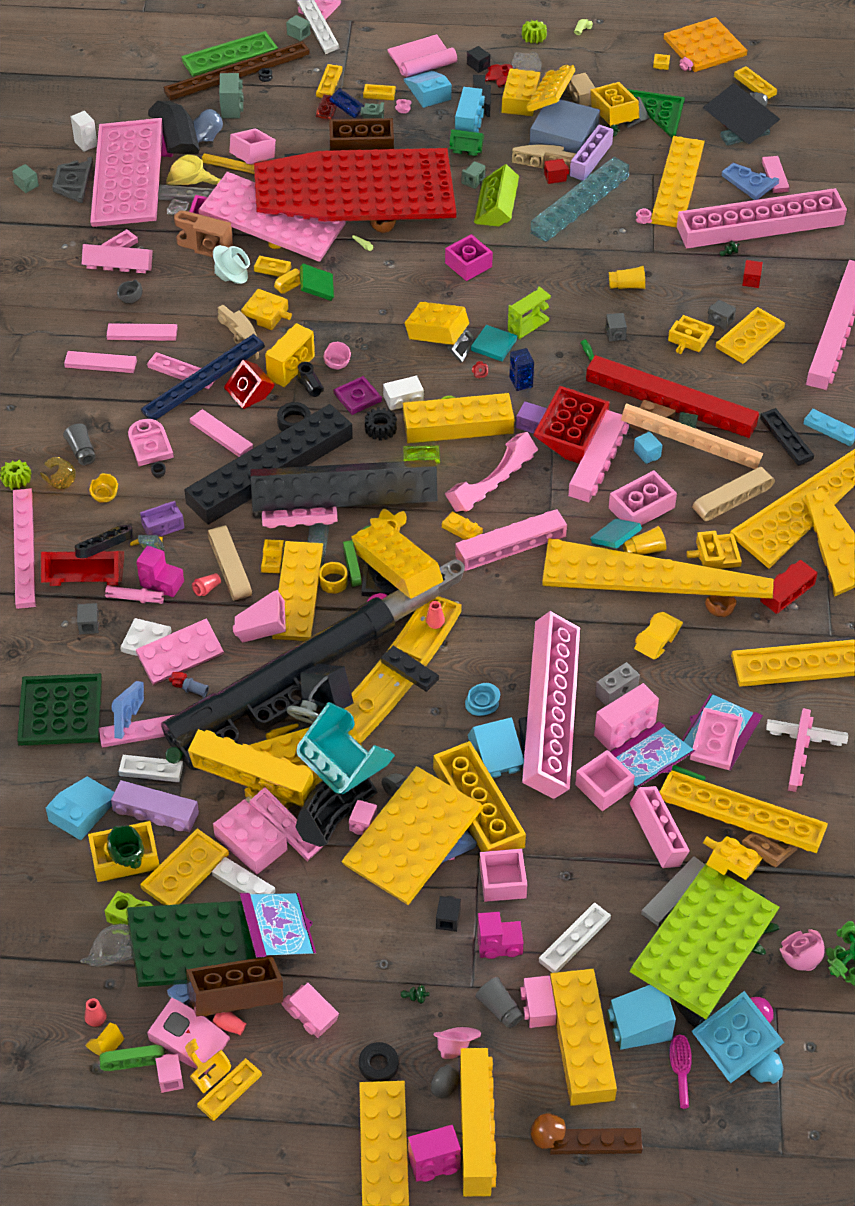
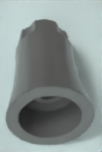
M74 424L69 426L64 431L63 437L71 447L76 459L84 466L95 461V453L86 425Z
M499 977L489 980L476 993L475 997L500 1022H503L507 1028H513L523 1019L524 1014L507 992Z

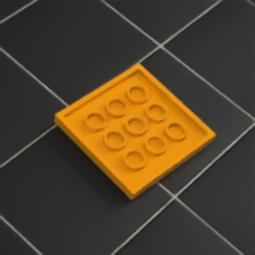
M716 17L664 33L663 37L682 59L687 57L692 61L693 66L691 69L694 72L747 56L748 51Z

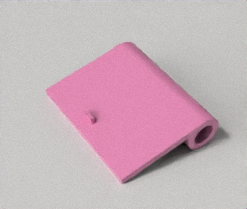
M437 34L388 49V53L400 69L401 75H404L406 78L457 62L455 49L452 47L447 49Z

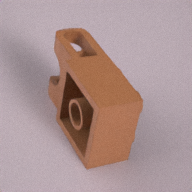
M179 211L175 214V225L183 229L176 237L179 246L193 249L195 253L213 257V250L219 245L227 248L233 246L230 222L188 211Z

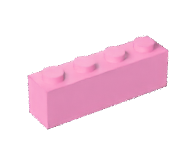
M83 244L82 265H87V269H97V266L103 267V270L113 271V268H120L119 271L130 272V269H135L136 273L146 274V271H151L153 251Z
M657 787L638 788L629 804L661 867H680L690 850Z

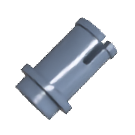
M186 678L182 689L186 693L192 692L206 697L209 685L193 681V678Z

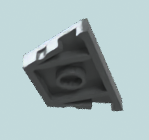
M88 157V161L81 163L76 160L68 164L58 165L52 186L53 192L83 203L93 165V158Z

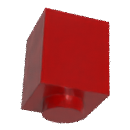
M564 159L544 161V176L548 184L567 181L569 166L565 164Z
M746 260L742 286L759 288L763 262Z

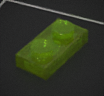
M439 445L403 446L404 461L435 459L436 464H440Z

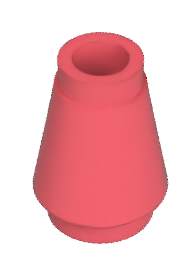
M215 573L195 579V582L192 583V589L197 596H205L221 583V578Z
M433 601L429 605L426 623L429 627L438 629L444 624L445 617L441 604L438 601Z
M89 999L86 1002L85 1022L92 1027L101 1026L106 1020V1012L97 999Z
M232 1012L216 1013L212 1021L221 1030L240 1036L247 1024Z

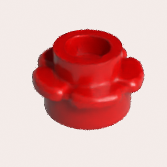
M478 361L476 365H473L472 373H474V377L480 379L488 375L489 367L486 363Z
M172 672L169 682L172 683L173 687L182 688L187 674Z

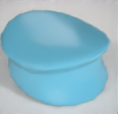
M481 683L472 687L465 700L467 711L476 716L493 713L499 706L500 691L491 683Z

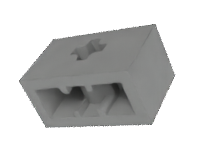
M626 662L597 681L595 696L607 706L638 687L640 674Z

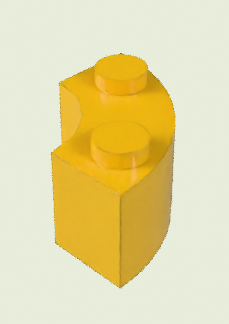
M665 612L654 614L650 620V625L636 637L635 643L637 644L634 649L652 659H657L665 652L663 649L668 641L672 643L683 622Z

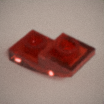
M323 94L322 101L318 105L316 117L332 119L339 103V97Z

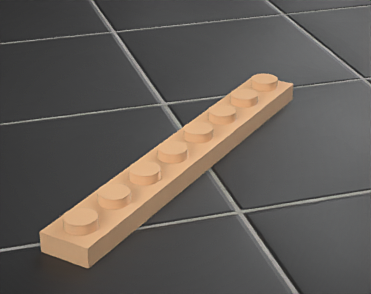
M627 403L621 417L622 421L753 469L758 468L763 455L761 452Z

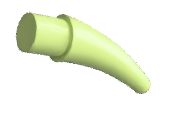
M355 235L352 236L366 250H373V245L369 241Z

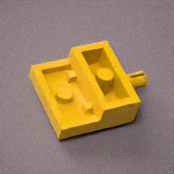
M257 289L241 309L245 316L255 319L258 326L273 330L281 318L290 320L292 317V313L287 312L288 299L261 289Z
M683 315L679 321L676 320L669 330L668 341L679 345L676 348V352L682 354L685 348L700 353L714 332V326Z
M716 531L697 532L696 544L698 550L687 551L688 559L698 557L705 567L724 569L741 567L742 564L733 533L717 535Z
M707 836L703 844L713 849L706 865L723 875L730 870L747 880L763 859L756 851L746 848L738 840L728 836L718 843Z

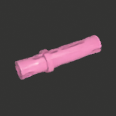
M107 585L105 592H108V594H105L106 598L162 604L164 601V597H162L164 592L149 591L147 588L140 590Z

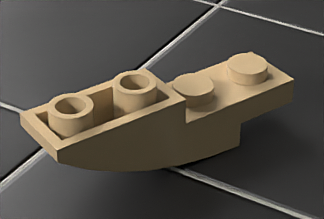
M554 145L520 146L512 150V163L543 168L544 161L564 159L565 164L570 169L571 160L576 153L565 152L564 147Z
M224 305L218 307V320L234 334L236 344H239L252 334L256 335L252 324L240 310L233 313ZM259 352L253 355L256 360L259 358Z

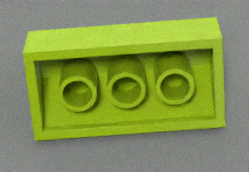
M507 164L482 180L474 219L475 224L501 226L511 220L519 175Z

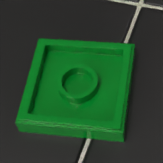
M302 263L300 266L301 291L332 301L334 298L333 274Z

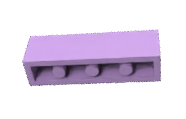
M602 125L597 126L571 160V177L582 181L586 180L611 147L613 129Z
M120 780L111 799L113 811L119 815H128L141 821L154 822L156 825L172 827L177 831L190 832L199 814L197 801Z

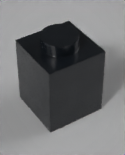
M477 46L467 51V65L477 73H480L490 67L491 55L480 46Z
M440 896L436 915V929L457 932L461 899L453 896Z

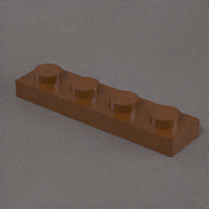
M641 1128L565 1129L563 1140L554 1142V1148H550V1155L642 1153Z

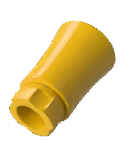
M644 266L609 272L610 289L617 287L618 289H645Z
M659 526L631 537L622 545L624 552L639 555L666 551L667 549L664 534Z

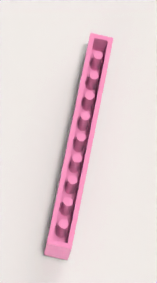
M849 260L808 372L806 385L827 390L829 383H833L835 376L833 372H837L839 365L837 360H841L843 353L841 348L845 349L847 342L845 337H849L851 331L849 326H853L855 316H853V314L855 315V261Z

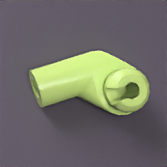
M588 19L579 20L574 33L581 35L583 29H591L592 21H588Z

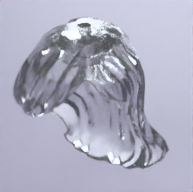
M115 924L103 929L95 938L89 956L81 959L80 962L100 967L133 959L128 925Z

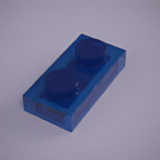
M340 88L330 97V102L353 118L361 113V107H364L362 103Z

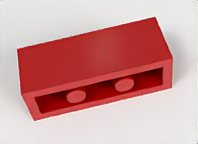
M802 560L791 564L784 573H780L775 577L773 582V599L760 598V602L778 614L815 585L818 572Z

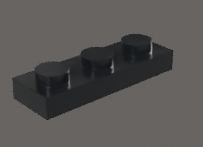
M394 645L381 657L383 664L425 692L439 680L437 673Z

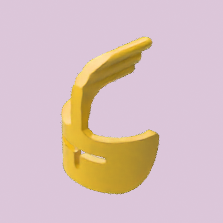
M194 1038L185 1046L188 1056L197 1066L196 1071L190 1075V1078L205 1093L230 1071L231 1064L222 1050L202 1063L195 1053L199 1047ZM213 1064L216 1065L213 1069H211L208 1072L211 1079L207 1076V1074L204 1075L200 1080L198 1079V1077L202 1075Z

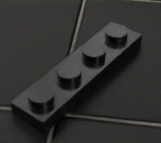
M776 408L761 413V421L798 466L814 459L812 451Z

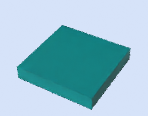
M485 325L472 344L471 351L503 361L517 341V335Z
M614 519L590 537L593 544L618 548L641 531L642 527L637 522Z

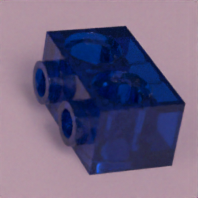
M527 348L510 352L509 378L516 391L533 387L534 360Z

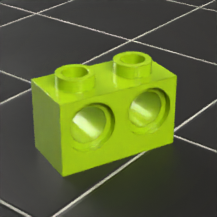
M117 891L105 909L106 920L129 931L126 916L127 907L153 905L148 901L142 902L129 893L124 894Z

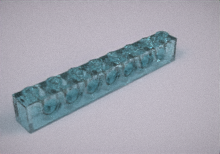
M616 157L610 159L531 221V234L545 242L555 237L568 224L575 221L582 213H585L600 199L607 196L610 191L616 189L623 181H626L629 177V164Z

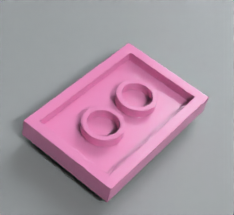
M704 707L693 745L695 752L691 754L690 760L729 770L743 717Z

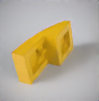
M265 539L261 573H280L284 540Z

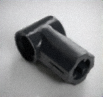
M301 362L298 365V382L304 385L310 396L317 397L324 391V387L314 373L313 365L310 362Z

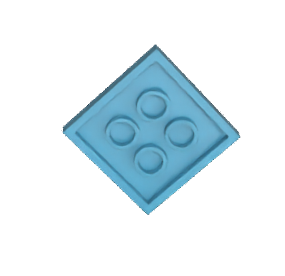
M745 991L692 1030V1033L730 1083L784 1043Z

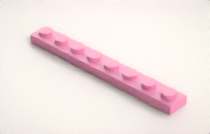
M32 488L13 490L16 609L36 607Z

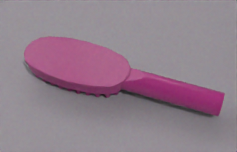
M679 1034L671 1041L669 1056L672 1069L678 1075L680 1108L686 1109L689 1108L687 1074L691 1069L692 1054L687 1038Z

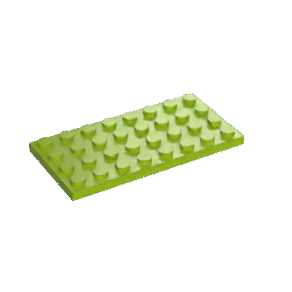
M705 864L630 969V973L707 1020L780 907L726 874L723 875Z

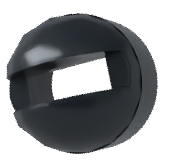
M162 462L153 463L151 466L152 475L156 478L163 477L166 472L165 465Z

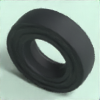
M383 1042L367 1045L359 1056L360 1072L371 1082L392 1079L399 1067L397 1052L392 1046ZM377 1055L385 1057L388 1062L386 1067L380 1070L374 1069L370 1065L371 1059Z

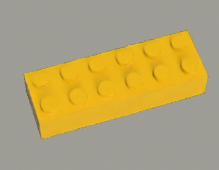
M509 393L403 403V421L407 443L514 434V414Z
M377 521L372 526L360 530L357 534L351 536L357 555L408 598L412 599L443 582L438 562L386 521Z
M198 729L188 749L193 767L257 791H261L266 787L276 798L303 807L308 796L315 789L312 771L307 766L301 764L297 766L286 758L278 759L269 752L256 751L250 745L237 744L231 738L218 737L209 730L204 732Z
M468 741L433 755V770L438 778L483 806L481 812L468 827L481 852L525 848L526 833L472 743Z
M594 969L550 973L557 1014L556 1027L570 1106L615 1101L617 1086Z
M461 1048L463 1197L491 1196V1188H496L493 1058L488 1057V1048Z

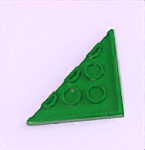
M627 89L635 98L638 96L641 98L649 117L673 139V136L677 134L685 97Z

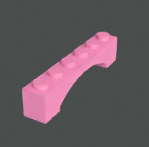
M528 432L517 434L506 443L507 449L503 459L488 477L471 485L467 482L457 483L445 493L456 512L471 510L474 507L473 504L484 499L488 491L491 492L496 489L500 481L503 482L508 479L512 471H517L522 467L521 464L523 462H527L534 457L533 454L538 451V448Z

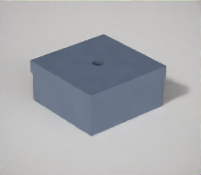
M559 99L557 103L545 106L540 111L530 128L529 145L564 147L565 152L577 154L593 131L600 125V110Z

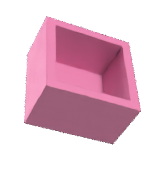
M256 128L230 134L229 153L235 155L236 158L242 159L247 164L267 161L275 157L276 139Z
M606 750L577 770L575 785L601 811H604L633 790L635 776Z
M522 849L480 852L479 867L484 902L526 898L527 880Z

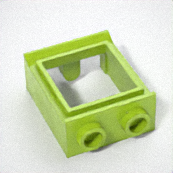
M538 287L536 291L512 306L509 305L508 331L517 335L518 339H521L548 322L549 317L542 313L540 308L543 311L549 308L548 303L545 301L550 299L551 295L541 287ZM532 309V312L522 318L523 314Z

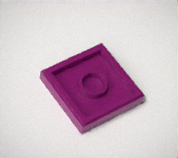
M364 376L333 389L334 395L351 415L382 402L381 395Z

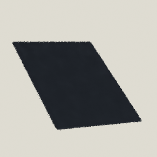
M735 83L703 107V109L747 144H751L780 120L779 117Z

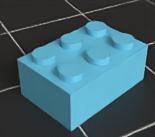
M463 87L455 115V130L479 133L482 122L481 118L484 117L482 105H484L485 96H482V89Z

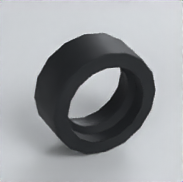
M300 402L284 404L277 412L278 427L281 431H284L296 424L285 421L284 419L287 416L300 415L304 419L310 416L309 408Z

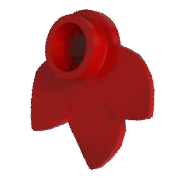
M491 65L487 68L489 72L485 75V81L496 80L497 86L502 87L506 84L509 70L513 69L512 65Z

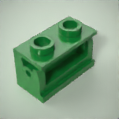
M451 129L449 149L453 150L452 153L462 154V151L468 152V155L478 156V153L482 154L484 134Z

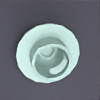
M219 245L215 247L213 259L215 261L214 269L216 276L225 282L245 283L248 279L247 268L250 265V260L241 248L235 246L227 248ZM237 253L241 254V256L244 258L245 264L237 255Z

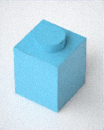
M649 431L635 438L634 452L648 464L661 457L662 444Z

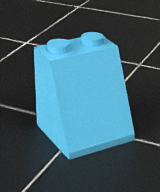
M512 717L475 726L467 735L492 778L500 777L501 773L507 771L509 774L521 771L520 768L524 766V758Z
M648 985L611 1000L610 1009H607V1016L609 1022H613V1038L615 1042L619 1043L620 1050L672 1040L676 1018L670 998L663 992Z

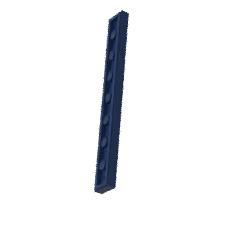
M252 334L142 407L141 412L148 419L157 420L238 366L242 360H247L265 348L264 343L255 334Z

